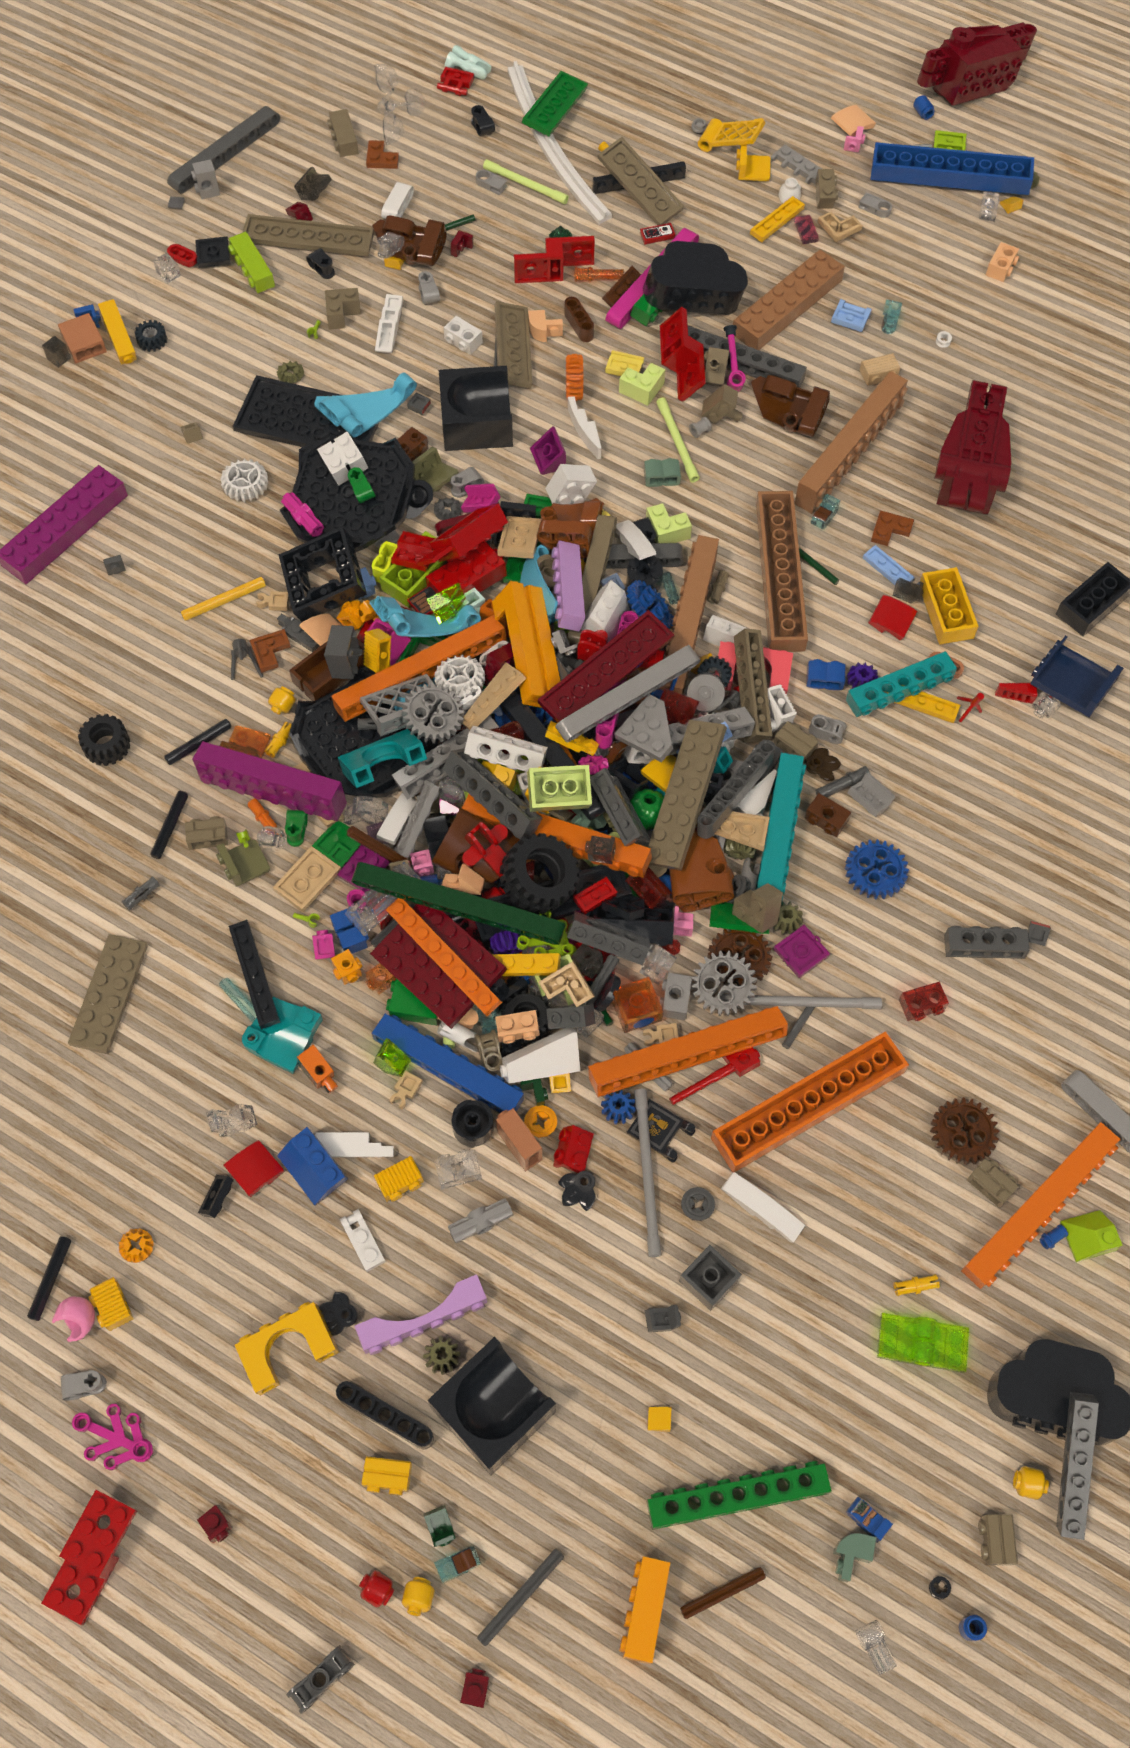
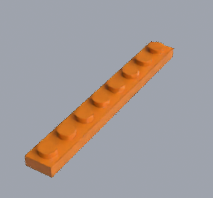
M396 899L386 909L396 922L487 1017L502 1003L403 899Z

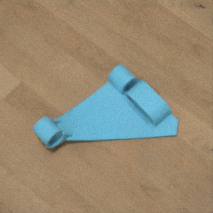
M401 373L396 381H394L393 388L353 395L317 396L314 406L335 426L341 425L352 437H357L397 409L414 392L417 383L408 374Z
M539 545L536 547L534 559L526 558L520 583H523L524 587L533 585L542 588L549 625L558 620L555 619L558 602L548 588L538 567V558L549 554L545 546Z
M377 596L369 602L383 622H388L399 636L432 637L460 632L481 621V616L471 605L464 606L454 618H444L401 608L398 602L391 597Z

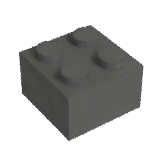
M709 1245L680 1275L679 1282L711 1311L739 1282L742 1274Z

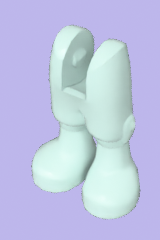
M458 45L453 47L452 52H449L445 61L446 67L454 68L458 66L464 71L474 73V77L483 80L492 69L489 63L474 54L466 52Z

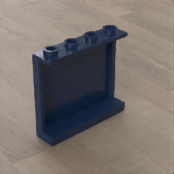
M1065 635L1061 641L1057 640L1046 657L1042 659L1039 666H1036L1031 674L1034 678L1030 684L1090 718L1115 684L1124 668L1117 664L1112 672L1064 646L1068 637Z

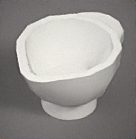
M795 178L786 179L785 183L780 187L778 193L780 201L785 203L792 196L800 200L801 186Z

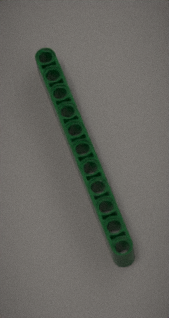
M358 862L351 880L353 884L369 890L554 945L560 944L566 926L563 922L363 862Z

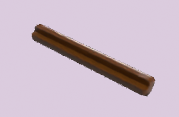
M354 826L347 830L348 837L391 863L409 860Z
M758 1567L682 1606L680 1610L683 1617L688 1619L764 1580L766 1576L763 1569Z

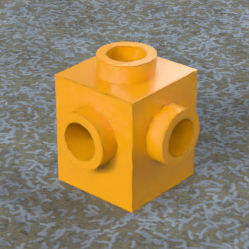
M358 600L345 602L336 619L343 626H354V629H360L361 625L364 624L360 619L363 615L359 608L361 602Z
M349 949L331 958L335 968L332 971L336 979H341L344 985L354 983L362 976L360 968L363 966L359 958H354Z

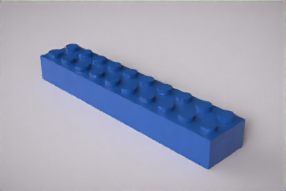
M875 142L870 180L1029 195L1033 182L1034 157Z

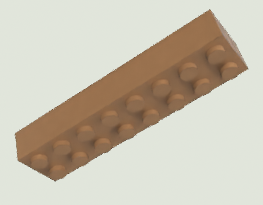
M821 249L818 250L733 320V325L737 326L735 337L748 347L760 350L838 285L843 279L845 266Z

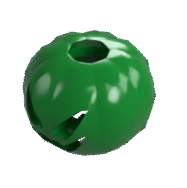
M652 789L638 791L630 800L646 830L654 829L664 799L662 793Z

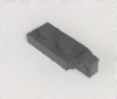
M282 613L277 618L278 624L282 626V629H285L286 635L311 652H314L320 646L299 626L302 623L301 621L293 617L289 619Z

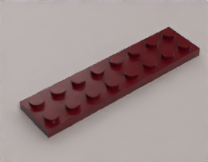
M647 610L541 696L537 703L558 723L612 690L673 640L675 635L653 613Z

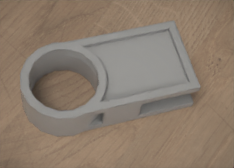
M479 170L476 173L477 185L497 195H500L507 187L506 179L488 170ZM487 177L488 179L481 180L479 178Z
M866 192L859 201L860 205L858 208L878 217L886 218L891 214L892 204ZM884 207V208H886V209H888V210H885V211H884V210H881V209H879V208Z

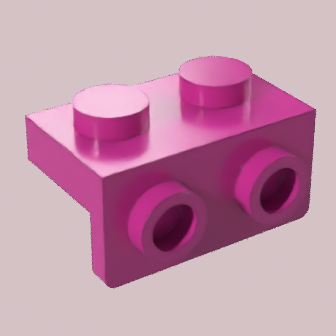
M494 484L466 485L464 489L468 497L462 504L461 509L464 513L473 512L477 508L497 504L501 497Z

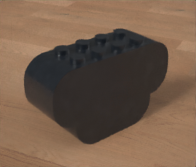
M673 241L666 246L663 255L653 259L643 285V294L650 305L660 310L677 311L683 307L687 309V312L727 315L737 310L748 285V278L745 269L737 262L730 261L726 251L718 245Z
M1041 1339L1019 1353L1016 1360L1005 1364L990 1378L987 1392L989 1407L997 1417L1012 1422L1014 1427L1025 1429L1026 1426L1034 1428L1036 1433L1048 1435L1049 1432L1057 1434L1058 1439L1065 1440L1070 1392L1093 1394L1099 1403L1094 1445L1109 1444L1125 1436L1130 1430V1396L1122 1387L1114 1384V1369L1109 1360L1098 1352L1049 1339Z

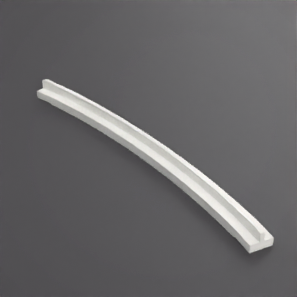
M513 61L514 66L508 67V74L520 108L525 116L536 100L528 83L523 65L518 66L517 61ZM530 128L558 176L588 214L592 216L598 225L611 219L612 213L598 199L572 166L553 134L549 137Z

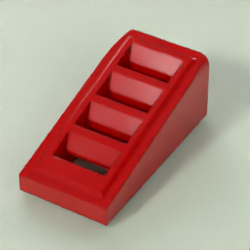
M999 683L995 696L1034 704L1037 698V687L1030 683Z

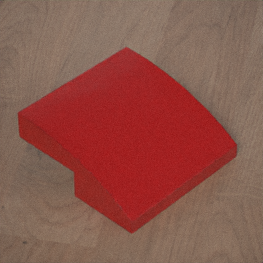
M403 531L397 541V549L391 558V563L426 572L429 564L418 566L417 562L433 551L429 543L435 538Z
M883 595L868 623L881 633L887 631L898 640H902L917 610L900 600Z
M259 1140L247 1146L223 1165L250 1198L266 1184L270 1185L285 1172Z

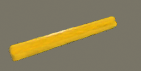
M258 577L181 611V615L184 620H189L265 587V581L262 577Z

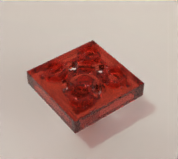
M668 688L664 689L660 700L664 701L665 707L668 706L666 708L667 720L670 721L668 724L678 722L686 724L692 719L700 702L697 699Z

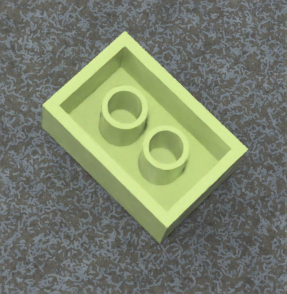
M589 765L528 769L527 781L530 812L590 808L592 805Z

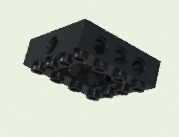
M343 526L279 554L292 611L301 622L336 609L345 602H352L367 595L352 537ZM335 560L337 565L336 571L339 573L341 582L337 579H332L320 587L311 588L307 572Z

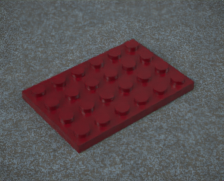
M420 904L415 905L413 910L489 989L507 971V968L443 911ZM399 924L370 953L450 1029L475 1005Z

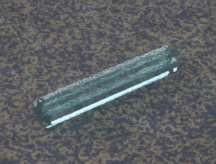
M229 978L222 979L219 983L221 989L252 1023L255 1019L257 1020L253 1005Z

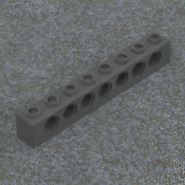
M688 326V336L703 344L704 355L705 351L709 350V347L729 350L728 339ZM735 342L738 370L754 378L759 376L767 378L768 375L776 376L795 383L799 388L801 387L805 379L806 366ZM730 353L727 368L731 369Z

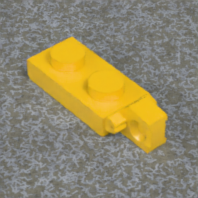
M550 721L545 734L546 738L578 753L583 751L594 756L599 746L596 741L580 735L566 743L555 728L557 723Z

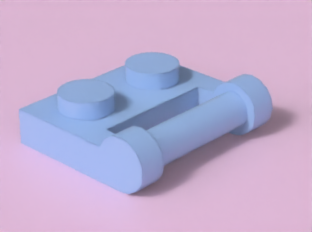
M840 299L832 316L831 323L862 332L872 309L868 307L865 309Z

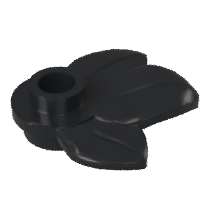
M581 1171L578 1174L568 1173L561 1177L558 1184L565 1188L562 1195L563 1206H572L579 1202L582 1208L588 1211L596 1199V1194L593 1190L595 1186L594 1175L588 1171ZM584 1177L588 1179V1184L585 1186L581 1184V1179Z
M335 1292L332 1302H326L319 1306L332 1336L340 1334L345 1327L352 1326L358 1319L357 1309L350 1305L349 1297L344 1293ZM349 1312V1316L344 1319L345 1313Z

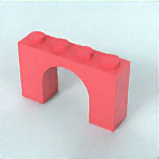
M721 641L718 656L719 659L724 658L725 662L728 661L729 667L732 669V676L725 687V690L731 691L733 675L737 669L735 645L732 642ZM763 647L765 669L770 676L769 688L780 684L784 688L785 694H787L793 653ZM716 670L715 676L719 677V673Z

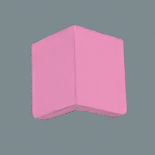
M675 906L673 935L692 937L693 914L678 912L679 906Z

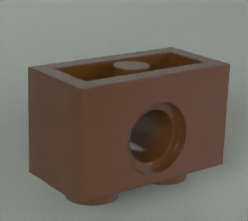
M818 793L808 807L805 819L810 824L822 828L825 833L838 837L848 823L852 812Z

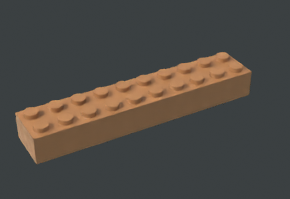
M892 371L886 375L799 481L795 505L811 514L816 508L818 509L822 506L825 497L828 498L831 495L833 487L840 484L842 476L849 473L851 465L857 463L860 454L866 452L871 441H875L878 432L882 431L887 421L894 417L897 408L900 409L905 401L903 397L908 390L906 388L907 379Z
M758 491L756 512L768 648L778 651L802 652L806 650L808 634L793 491Z
M698 535L697 541H693L692 553L689 556L688 569L685 571L684 585L681 587V597L677 603V613L674 615L673 629H671L675 636L669 642V645L666 646L665 658L687 645H690L693 650L695 649L717 559L719 539ZM689 670L678 676L671 697L684 693ZM672 681L657 690H663L667 695Z

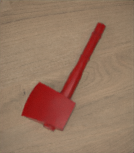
M751 1047L722 1057L727 1065L670 1097L671 1104L675 1105L683 1101V1099L733 1072L741 1077L759 1067V1052Z

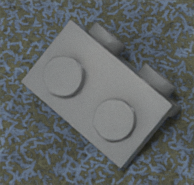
M564 629L552 633L551 641L555 648L558 647L560 654L565 653L568 656L578 651V643L570 646Z
M866 773L862 780L850 787L847 792L874 817L886 811L895 799V795L870 773Z

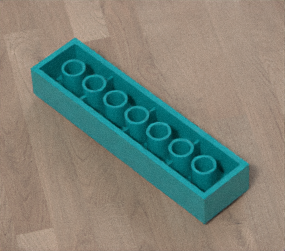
M781 752L756 889L769 883L783 892V895L785 893V882L789 871L788 864L791 858V847L795 835L794 829L798 817L797 811L801 799L800 793L806 764H803L804 756Z

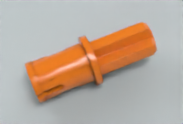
M256 798L248 802V808L256 816V821H260L268 832H273L277 825L270 817L269 811L264 809Z

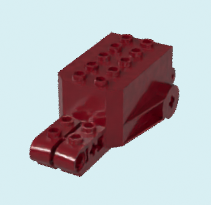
M1024 22L1001 28L999 25L967 28L956 27L952 30L950 38L944 40L940 48L927 51L917 83L924 88L933 86L934 92L944 96L952 106L1005 91L1015 82L1022 62L1028 55L1037 28L1032 24H1025Z
M972 380L966 410L957 414L939 454L934 479L941 480L937 505L988 515L996 491L1005 493L1012 464L1010 426L1002 417L1007 386L991 384L989 392H987L989 383Z

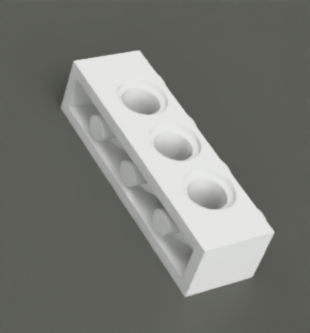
M473 725L468 734L464 753L475 759L482 758L488 760L489 763L502 764L509 769H519L527 773L529 768L543 767L548 747ZM483 744L489 745L491 749H486ZM502 750H507L509 755L504 754ZM520 755H525L528 760L522 759Z

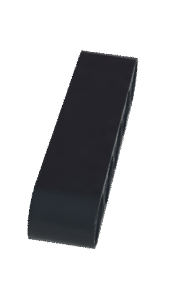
M344 1381L337 1386L336 1396L345 1406L419 1449L425 1450L433 1445L434 1435L429 1427L351 1382ZM346 1388H351L353 1390L351 1397L347 1399L342 1398V1391ZM364 1399L372 1401L371 1407L367 1410L360 1408V1404ZM383 1410L391 1412L390 1418L386 1421L379 1419V1415ZM403 1421L410 1423V1428L406 1432L398 1430L399 1424ZM422 1432L429 1434V1440L426 1443H419L417 1440L418 1435Z

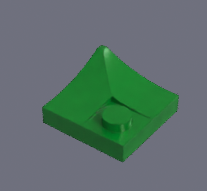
M338 821L330 826L312 847L342 869L362 844L348 837L347 830L350 827Z

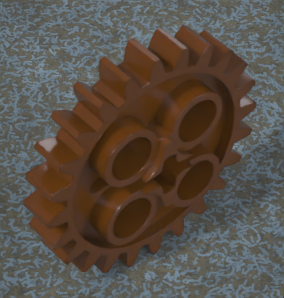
M723 929V935L717 933V939H712V945H709L708 950L710 952L707 958L712 959L711 953L718 957L720 951L723 954H727L730 951L731 957L738 953V960L745 957L744 965L751 963L749 970H755V974L751 977L762 981L763 974L767 975L769 971L767 968L771 967L772 963L769 961L772 960L773 955H770L772 949L767 947L768 941L762 942L763 934L757 937L754 932L750 933L731 929L728 932L727 929ZM740 941L744 943V946H738L735 942ZM756 955L759 959L753 960L749 956ZM725 965L719 966L717 971L724 974L728 971V967ZM735 969L731 972L728 979L736 972ZM735 978L733 984L737 983V986H741L744 980L742 978Z
M964 1097L960 1103L954 1098L952 1104L946 1101L945 1107L940 1106L939 1112L934 1114L935 1119L931 1121V1125L935 1127H932L930 1132L936 1134L931 1140L938 1141L935 1148L942 1147L941 1155L948 1153V1160L955 1157L956 1164L962 1159L964 1165H967L969 1160L974 1165L977 1162V1158L982 1162L985 1156L989 1157L991 1155L990 1150L994 1151L996 1145L993 1143H997L999 1140L995 1136L999 1133V1130L994 1129L998 1122H991L994 1114H986L988 1107L982 1110L980 1108L981 1102L975 1106L973 1099L966 1103ZM967 1116H972L975 1119V1123L970 1122ZM947 1120L953 1121L956 1127L949 1126ZM973 1136L981 1137L982 1142H977ZM953 1140H959L962 1143V1147L956 1146Z

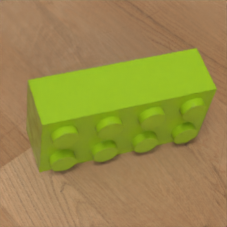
M427 531L422 534L423 536L436 538ZM438 560L435 563H431L426 572L392 564L380 576L381 590L410 608L411 605L407 599L427 587L426 576L448 562H439Z

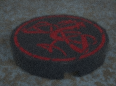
M611 974L594 1003V1009L598 1012L604 1011L611 1004L615 997L613 995L614 990L618 991L620 988L621 979L615 974Z

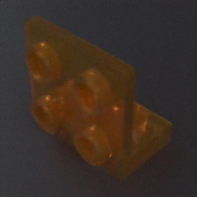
M236 725L229 742L221 741L220 746L262 758L271 736L268 733Z

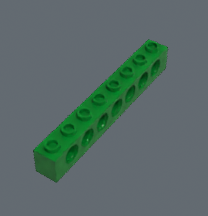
M818 1461L805 1463V1468L797 1469L796 1465L784 1467V1472L780 1473L768 1470L761 1472V1476L756 1478L749 1474L740 1476V1481L736 1482L724 1479L717 1481L716 1486L709 1487L708 1483L696 1485L695 1490L686 1491V1488H679L673 1490L671 1495L664 1496V1492L651 1494V1499L646 1501L651 1528L655 1530L827 1495L832 1491L825 1464L819 1465ZM800 1475H805L809 1478L810 1485L808 1487L800 1485ZM782 1479L787 1482V1491L783 1492L777 1488V1480ZM756 1484H762L765 1487L766 1494L764 1496H759L755 1493L754 1487ZM739 1488L743 1491V1500L738 1501L734 1499L732 1495L733 1489ZM712 1493H718L722 1497L720 1505H714L710 1501ZM691 1497L697 1498L700 1502V1507L696 1510L688 1506V1499ZM674 1502L678 1507L677 1513L669 1514L665 1509L666 1503Z

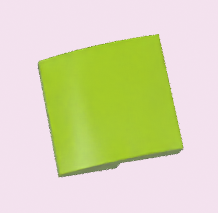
M936 130L933 148L965 151L967 134Z

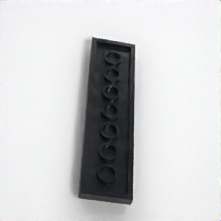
M602 864L581 870L578 876L579 884L576 887V891L566 902L556 910L551 911L550 918L557 920L573 915L574 912H582L573 900V896L605 877L609 879L618 892L617 896L612 899L632 895L624 871H615ZM553 879L538 885L547 888L553 887ZM509 893L488 899L521 909L518 907L519 904L517 902L513 903L510 900L511 896ZM474 921L482 943L489 941L495 933L506 931Z

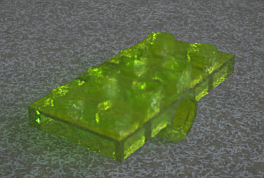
M881 1313L877 1358L965 1373L967 1368L969 1327L940 1323L936 1319L929 1317L911 1318Z

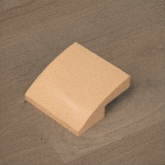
M857 105L846 107L831 117L849 136H856L858 126L864 127L863 130L874 128L876 124Z
M329 613L311 617L300 623L299 626L321 646L328 641L331 626L342 625Z

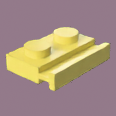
M612 350L605 373L622 376L628 367L640 373L644 357Z

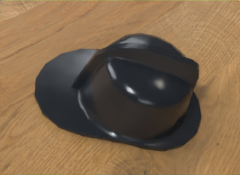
M424 480L414 481V492L406 518H416L433 500V489L428 482Z

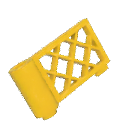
M763 118L749 121L722 123L719 119H711L698 140V147L704 152H709L713 147L754 144L765 125V121Z

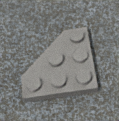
M650 694L647 695L614 734L617 740L660 762L673 749L664 701Z

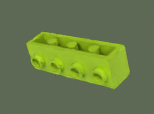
M243 232L228 238L230 244L228 246L229 252L235 256V262L237 266H241L243 276L247 277L250 287L254 288L257 293L275 287L273 274L248 233Z

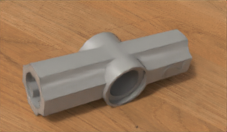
M504 1198L486 1208L479 1207L471 1211L467 1217L449 1225L448 1229L455 1243H458L475 1234L481 1235L486 1233L495 1224L512 1217L513 1212L508 1201Z

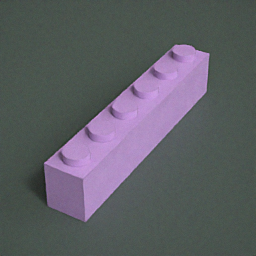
M558 541L557 546L553 547L551 557L554 558L552 570H554L553 582H555L554 594H556L555 599L558 602L555 619H558L559 628L580 631L585 620L580 547L577 544Z

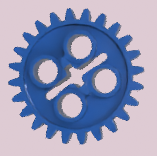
M635 580L627 587L626 592L628 594L626 596L630 599L628 602L632 604L631 609H634L637 615H643L647 608L651 606L648 610L668 629L673 626L674 616L670 614L672 610L668 609L669 604L664 602L665 598H661V593H657L655 588L652 589L650 585L647 586L646 582H641V580Z
M877 839L875 844H873L871 840H868L867 845L861 842L860 847L855 846L854 850L850 851L849 857L846 859L845 870L847 872L845 876L851 877L848 882L849 884L855 883L853 890L859 888L861 889L860 895L866 892L867 898L872 894L875 900H877L878 895L885 899L886 894L892 897L894 892L899 893L900 888H903L907 881L909 869L906 868L908 862L903 861L905 855H898L900 849L893 850L894 844L888 847L886 846V841L880 844ZM876 856H881V857H883L884 859H883V860L878 859ZM860 863L866 864L867 867L861 866ZM886 872H891L894 875H888ZM869 879H874L877 883H872Z

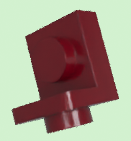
M296 202L285 209L287 215L297 220H313L307 204Z
M458 230L451 242V256L458 257L459 253L464 250V247L470 249L474 247L473 235Z
M214 1505L197 1519L212 1543L216 1541L220 1543L230 1535L228 1531L232 1529V1526L217 1505Z
M472 1668L471 1673L466 1672L460 1703L484 1708L490 1677L485 1676L486 1671Z

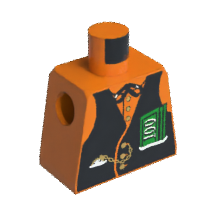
M314 1044L297 1056L298 1066L317 1089L323 1086L329 1094L338 1087L332 1079L334 1077L333 1069ZM318 1072H324L322 1075H317Z

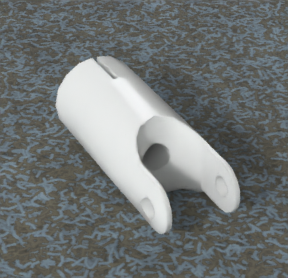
M441 1021L437 1030L438 1034L474 1052L478 1051L475 1046L466 1041L468 1038H474V1034L477 1033L459 1023L450 1029Z

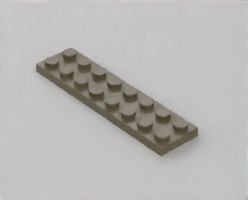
M253 214L247 215L243 232L248 233L254 244L313 251L321 248L324 252L366 257L369 256L374 237V228Z
M689 720L648 848H651L652 853L649 865L682 871L727 729L725 724Z

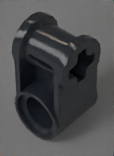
M480 105L473 106L471 108L473 115L471 124L477 131V134L481 137L494 132V121L484 107Z
M319 248L306 256L309 266L322 278L330 279L335 275V271L332 268V259L323 249Z
M648 517L632 522L642 531L650 543H656V532Z

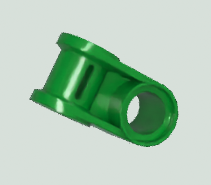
M358 467L350 469L348 479L359 504L376 497L363 471Z
M287 810L285 833L287 835V843L293 847H298L304 842L308 814L302 810Z

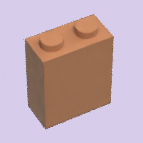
M89 313L57 324L75 364L107 352L103 339Z
M514 1108L501 1112L497 1116L498 1119H496L497 1133L526 1172L542 1161V1147Z

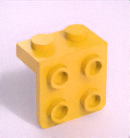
M747 144L740 145L736 155V159H739L736 162V170H739L738 180L769 181L771 158L769 156L747 155Z

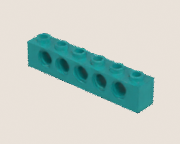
M944 651L848 690L846 702L856 717L866 716L873 710L883 709L893 702L902 701L905 697L915 696L927 688L932 689L937 684L951 681L954 678L957 667L948 653Z

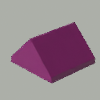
M552 426L530 447L541 475L556 472L560 464H566L565 449L556 428Z

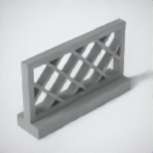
M428 674L360 697L361 704L377 725V731L380 736L406 727L407 723L403 722L404 716L401 715L402 710L394 711V706L402 707L403 702L397 701L398 697L405 698L410 695L409 693L401 692L402 689L407 688L415 692L417 685L424 681L428 684V688H430L433 681ZM388 694L395 696L394 700L384 697ZM429 699L425 700V701L428 702V703H432V702H433V701H431V700H429ZM373 700L377 701L378 704L374 706L368 704V702ZM441 700L437 702L433 713L437 711V707L441 703ZM381 703L391 705L390 709L380 707ZM442 709L443 711L448 712V709ZM378 712L387 714L380 718L377 717ZM417 714V715H416V716L419 717V718H423V717H424V716L421 715V714Z

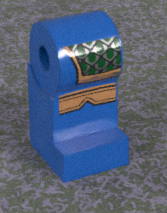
M859 1497L854 1500L846 1511L847 1515L869 1536L876 1537L877 1543L881 1541L893 1525L887 1518H883Z

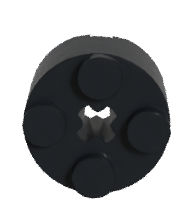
M654 555L641 560L637 558L631 559L627 567V587L635 580H641V582L645 581L647 586L650 585L652 589L655 588L658 593L662 586L663 578L661 563Z
M465 1100L455 1107L451 1119L455 1138L469 1148L486 1143L494 1131L493 1115L489 1106L479 1100Z

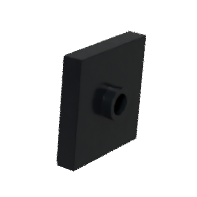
M228 236L195 240L198 268L231 264Z

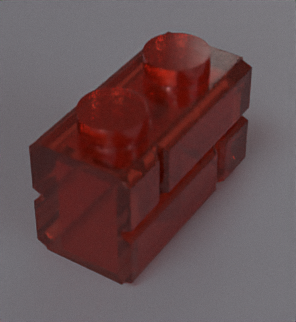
M649 867L643 878L630 875L625 880L633 887V890L640 898L645 899V903L651 910L660 906L672 894Z

